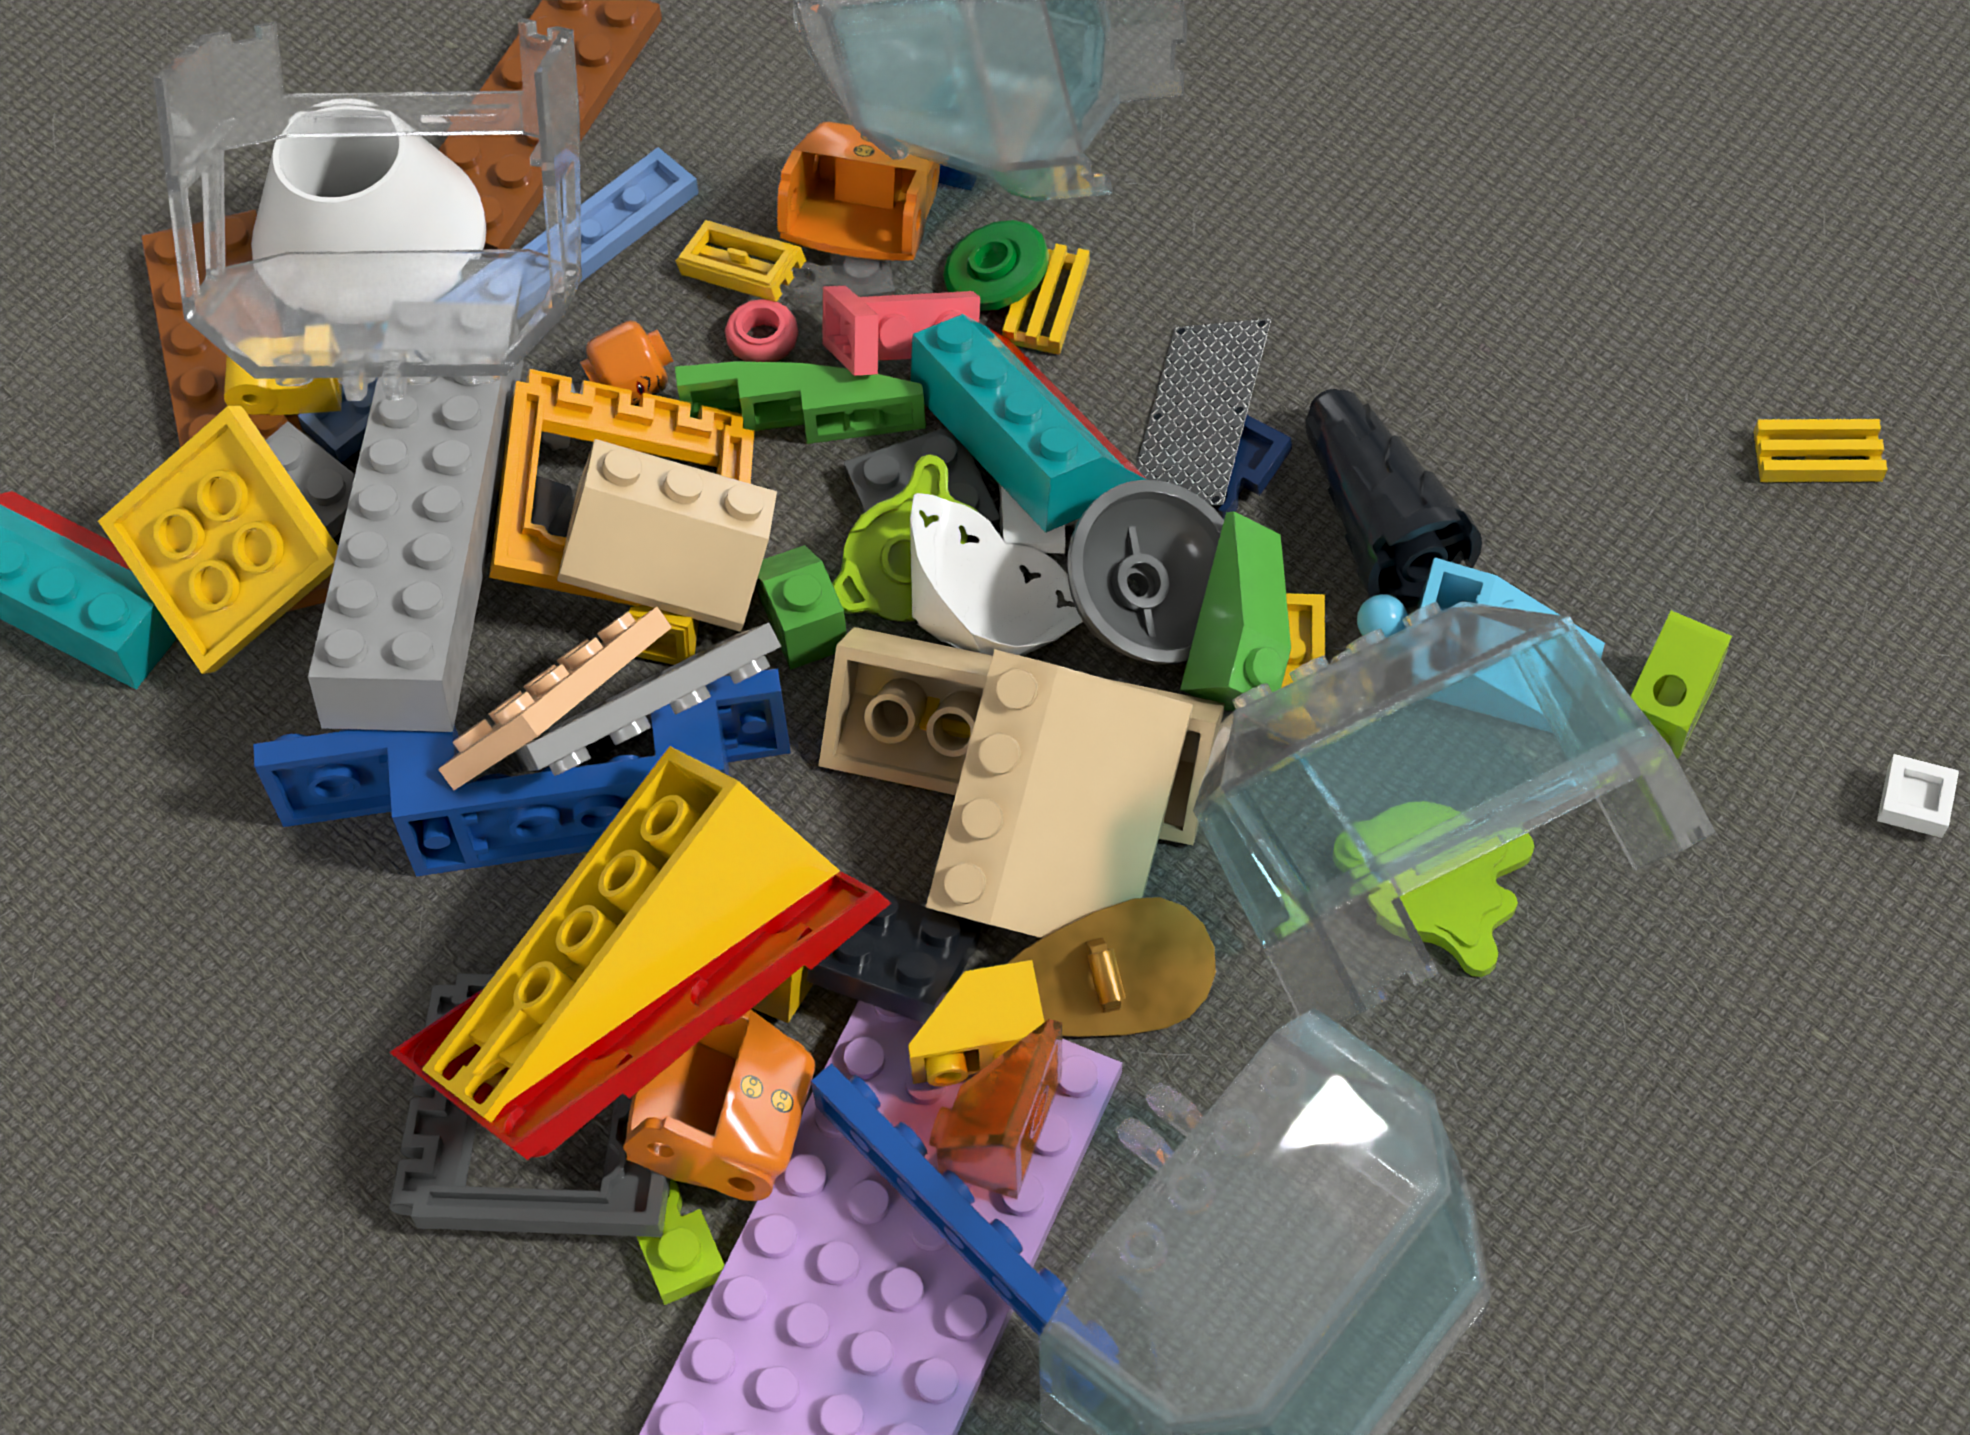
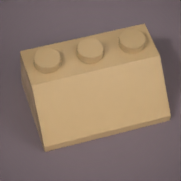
M595 439L577 487L557 581L653 608L658 607L660 610L692 617L696 620L741 632L769 541L777 491Z

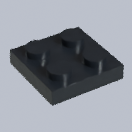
M877 890L891 904L812 970L808 968L806 982L925 1024L957 982L978 946L981 926Z

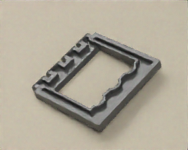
M458 973L455 985L434 986L431 991L424 1028L485 988L495 974ZM415 1073L412 1091L414 1094L425 1098H414L409 1103L400 1152L402 1155L413 1159H403L398 1162L389 1209L394 1213L411 1215L416 1227L421 1229L642 1237L663 1236L670 1178L627 1160V1153L623 1149L627 1136L632 1097L628 1098L622 1093L614 1101L601 1191L468 1187L466 1182L477 1121Z

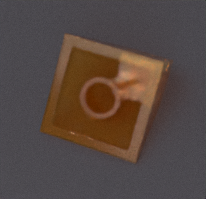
M1052 1019L1046 1020L961 1085L952 1109L945 1106L940 1108L933 1124L929 1145L937 1149L938 1170L940 1174L950 1170L963 1182L1018 1199L1062 1079V1022Z

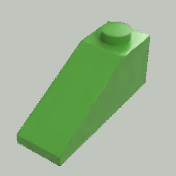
M1234 511L1226 512L1180 690L1197 698L1225 703L1224 710L1274 709L1277 707L1291 651L1281 535Z

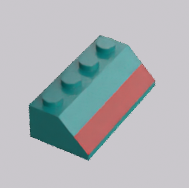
M964 314L912 334L910 381L922 384L924 404L1045 533L1079 519L1089 505L1108 490L1130 481L1147 480L1010 339Z
M13 491L0 494V619L137 690L177 637L112 541Z

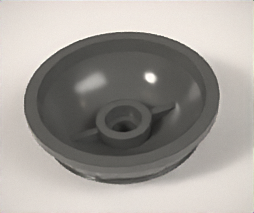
M1130 481L1120 484L1098 497L1089 505L1078 520L1072 533L1068 552V583L1071 597L1078 614L1088 629L1111 649L1135 660L1158 665H1173L1187 662L1224 519L1209 503L1197 494L1166 481ZM1127 578L1134 580L1139 585V597L1134 595L1129 589Z

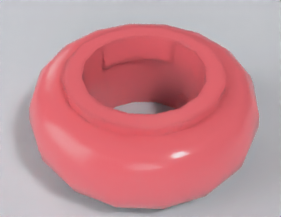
M759 299L748 301L737 307L728 318L725 335L728 347L741 360L745 362H777L785 358L795 347L798 327L796 318L786 306L779 302ZM766 325L777 329L773 335L767 338L758 339L747 335L749 330L756 326Z

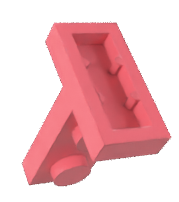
M846 285L823 287L822 344L854 376L878 374V361L911 359L912 334L961 314L979 322L980 296L973 291L858 297Z

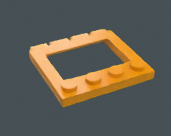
M529 369L526 383L516 381L511 395L489 578L633 606L643 605L557 581L566 537L551 535L547 532L545 526L531 523L541 431L591 442L597 439L639 452L717 467L716 474L751 484L754 431L743 429V416L741 413L701 405L698 418H691L690 402L642 393L639 406L631 405V390L583 380L580 393H572L571 377Z

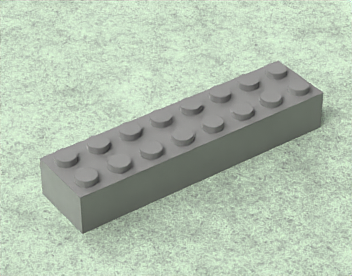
M394 307L308 674L321 728L453 732L500 489L511 395L516 381L521 379L523 357L515 310Z

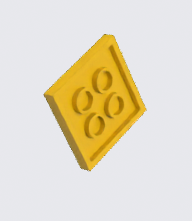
M227 406L98 520L202 674L219 670L332 574L338 545L242 406Z

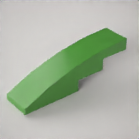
M737 361L675 366L679 400L691 403V418L697 419L700 407L704 405L742 413L744 429L753 431L805 425L807 444L926 428L924 393L920 383L881 374L854 376L847 368L807 363Z

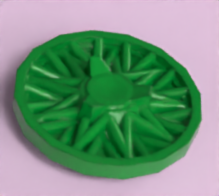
M1016 220L992 222L973 230L956 244L946 259L943 277L948 292L973 291L980 296V311L1001 309L1020 301L1037 287L1047 272L1050 254L1043 235L1031 224Z

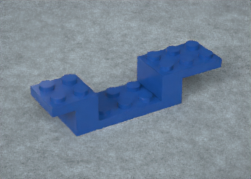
M778 669L761 671L737 684L733 683L730 675L723 676L706 685L711 697L676 715L670 704L652 712L651 720L656 756L641 758L636 755H621L610 759L607 763L573 767L554 776L550 767L539 773L512 777L504 774H490L479 778L476 782H473V779H471L456 790H453L438 769L459 753L453 744V741L459 737L455 725L453 732L341 729L340 732L312 736L286 734L276 738L274 741L253 744L254 767L283 827L391 812L393 822L416 877L590 851L669 746L730 776L728 762L790 754L791 750Z

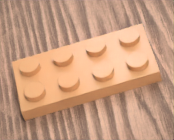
M655 607L636 621L629 611L624 613L597 633L603 641L602 643L596 637L590 641L588 638L557 659L556 661L559 663L557 667L555 664L550 666L525 684L523 688L526 692L522 694L519 691L489 713V716L495 723L492 727L486 719H483L456 738L453 744L459 753L438 770L452 789L456 790L542 734L671 629L672 626L658 607Z

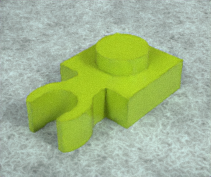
M670 1179L663 1236H636L664 1305L715 1284L725 1266L701 1208L684 1216L680 1215L682 1197L676 1181Z

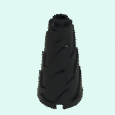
M1328 389L1318 394L1312 400L1310 410L1305 419L1306 433L1330 484L1328 492L1346 528L1347 534L1345 539L1358 565V569H1356L1358 577L1370 597L1382 594L1390 595L1398 599L1405 608L1417 606L1434 558L1455 564H1460L1464 561L1467 567L1473 568L1482 549L1481 533L1471 516L1462 511L1435 474L1422 467L1403 440L1389 432L1368 403L1363 405L1353 392L1345 389Z

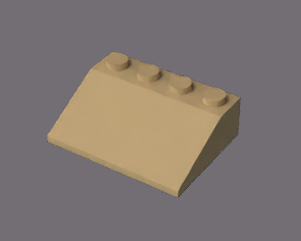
M994 649L926 908L1043 938L1094 911L1132 898H1143L1194 705L1062 666Z

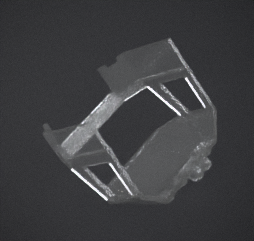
M525 18L518 20L523 91L285 94L277 21L254 25L255 38L232 42L231 32L227 31L200 35L153 77L184 319L253 378L275 379V383L281 386L305 385L312 382L314 378H337L338 383L344 385L343 388L347 401H362L363 397L367 394L368 383L375 381L376 377H382V388L387 400H402L407 393V384H428L436 381L438 377L462 376L463 381L469 384L492 383L499 380L500 376H507L566 314L582 279L580 114L574 30L559 26L547 28V36L537 34L536 21ZM523 134L539 138V142L530 156V165L541 167L548 255L530 249L285 252L225 267V150L287 137ZM202 174L206 277L199 286L188 188ZM561 181L563 182L564 238H563L562 211H561V198H560V183H561Z

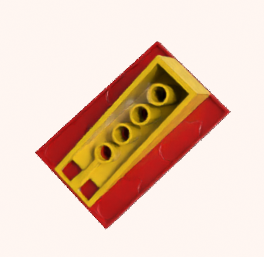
M669 746L486 987L389 1053L525 1159L529 1160L531 1157L545 1156L555 1150L622 1093L628 1098L635 1095L714 1028L731 1024L740 1019L803 965L812 970L889 906L891 902L877 890L837 869L738 780Z

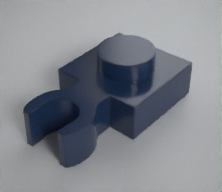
M1246 415L1225 495L1227 499L1218 509L1219 515L1223 519H1225L1226 512L1237 511L1239 504L1238 496L1244 488L1259 496L1291 452V437Z

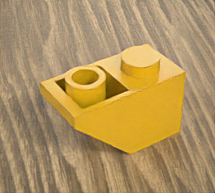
M1032 960L964 971L908 1044L913 1084L928 1082L932 1086H950L964 1081L970 1074L994 1070L1002 1075L1020 1074L1032 1069L1036 1063L1047 1061V1032Z

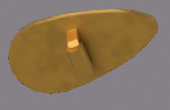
M1161 897L1132 898L1094 911L1026 947L1007 963L1032 960L1046 1032L1055 1036L1130 1035L1166 1029L1189 1018L1207 999L1216 974L1215 947L1204 924L1185 906Z

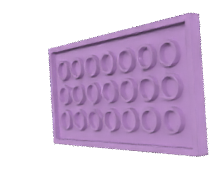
M858 1001L825 1068L832 1063L848 1080L853 1075H857L864 1080L881 1103V1107L877 1110L894 1127L900 1122L909 1126L925 1145L928 1153L924 1157L941 1175L946 1170L955 1173L973 1194L975 1202L972 1206L988 1223L992 1222L995 1218L1002 1221L1020 1241L1023 1247L1020 1255L1034 1267L1122 1074V1062L1047 1033V1061L1036 1063L1032 1069L1026 1072L1002 1075L994 1070L970 1074L960 1083L942 1087L932 1086L928 1082L913 1084L908 1044L924 1023ZM812 1092L803 1110L791 1159L786 1170L775 1179L770 1196L757 1201L639 1435H957L1013 1310L816 1108Z

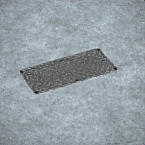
M1271 318L1174 328L1136 468L1147 480L1173 483L1197 494L1210 505H1223Z

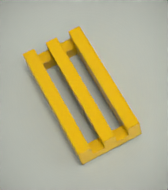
M708 220L704 221L676 259L681 275L777 302L782 295L779 286L781 284L789 286L794 279L791 269L793 267L801 269L806 262L800 246ZM706 243H711L728 249L727 251H725L722 249L706 245ZM748 254L770 261H774L776 263L770 264L767 262L749 258Z
M1055 244L1054 250L1048 249L1050 258L1047 272L1027 331L1022 332L1019 330L1033 290L1020 301L1011 304L1002 330V336L1010 339L1016 346L1060 355L1089 266L1090 250L1078 248L1077 254L1074 255L1067 253L1066 245ZM1061 270H1071L1050 336H1040Z
M1880 419L1757 420L1753 433L1760 482H1883L1888 469L1886 460H1882L1884 451L1883 439L1878 437L1881 431ZM1805 456V460H1772V457ZM1830 456H1865L1866 460H1829Z

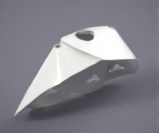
M917 493L914 495L910 516L912 617L918 621V626L941 642H947L955 648L993 655L995 649L1024 656L1057 640L1083 622L1075 607L1065 606L1057 608L1058 601L1055 593L1057 590L1063 593L1066 601L1073 602L1069 589L1068 574L1055 560L1034 547L1005 544L991 522L966 505L947 501L929 494ZM922 510L927 516L937 515L939 520L932 522L925 528L919 511ZM962 525L965 528L967 535L978 537L979 543L968 542L961 544L959 526ZM1020 565L1027 567L1030 573H1040L1041 577L1025 583L1024 575L1019 568Z

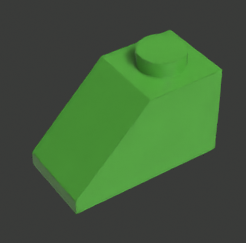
M805 545L763 559L755 589L781 645V650L790 670L835 654L837 644L847 635L845 615L822 560Z

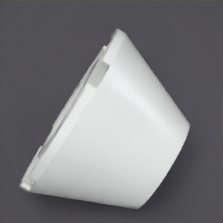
M360 98L330 99L314 104L299 112L283 127L276 139L253 230L252 257L259 279L269 297L278 307L296 320L302 316L306 319L326 324L328 331L336 333L366 334L389 330L394 307L440 308L457 294L462 288L460 280L468 271L473 261H479L486 239L485 213L480 196L467 174L388 109L375 102Z

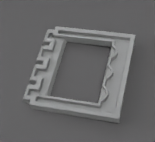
M770 623L733 635L550 727L538 737L511 753L510 757L518 772L540 770L549 765L554 776L561 774L590 759L591 757L585 746L608 734L614 744L617 745L649 729L651 725L646 715L667 704H670L676 715L710 698L711 695L706 685L729 673L733 683L737 684L767 669L770 665L765 655L780 648L781 645Z

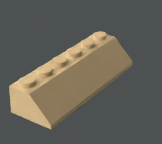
M854 627L836 646L819 766L956 795L971 736L961 738L946 733L943 730L942 719L968 723L972 735L993 655ZM1110 680L1194 705L1159 839L1193 846L1212 772L1225 703ZM928 696L939 698V707L930 717L927 729H920V722L925 712Z

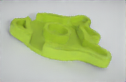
M929 454L921 457L915 463L909 482L903 491L891 499L877 503L866 511L850 530L843 549L840 574L832 583L844 613L866 612L890 621H917L912 617L910 516L914 495L917 493L934 495L947 501L966 505L977 511L975 508L955 500L949 494L948 468L944 460L938 456ZM922 510L919 511L925 528L932 522L939 520L937 515L927 516ZM960 525V543L965 544L969 535H967L965 528Z
M1431 815L1412 816L1396 821L1373 835L1359 836L1350 840L1342 852L1341 868L1347 877L1358 884L1363 896H1368L1370 903L1379 913V922L1389 930L1413 941L1429 942L1438 945L1452 954L1466 973L1475 977H1483L1490 974L1495 969L1498 950L1492 932L1514 915L1518 904L1515 894L1499 886L1496 879L1527 865L1534 851V842L1530 834L1522 829L1512 828L1497 833L1484 834L1474 832L1453 820Z

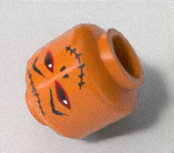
M630 320L588 341L586 345L588 358L580 361V364L590 382L631 390V405H636L640 402L642 393L655 395L666 388L668 377L664 366L674 361L658 330L646 334L639 323Z

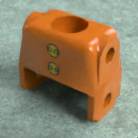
M823 122L819 124L792 150L781 171L777 201V230L780 232V238L808 248L851 257L878 260H914L924 237L926 218L937 191L940 172L939 155L932 154L931 142L921 136L836 122Z
M751 1009L737 1021L728 1025L717 1026L633 1095L628 1117L627 1136L623 1146L624 1151L627 1153V1160L672 1180L717 1190L740 1200L759 1201L768 1198L772 1193L775 1179L786 1170L790 1162L815 1070V1060L802 1044L786 1036Z

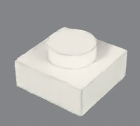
M1894 754L1887 768L1877 821L1942 838L1949 827L1959 771Z

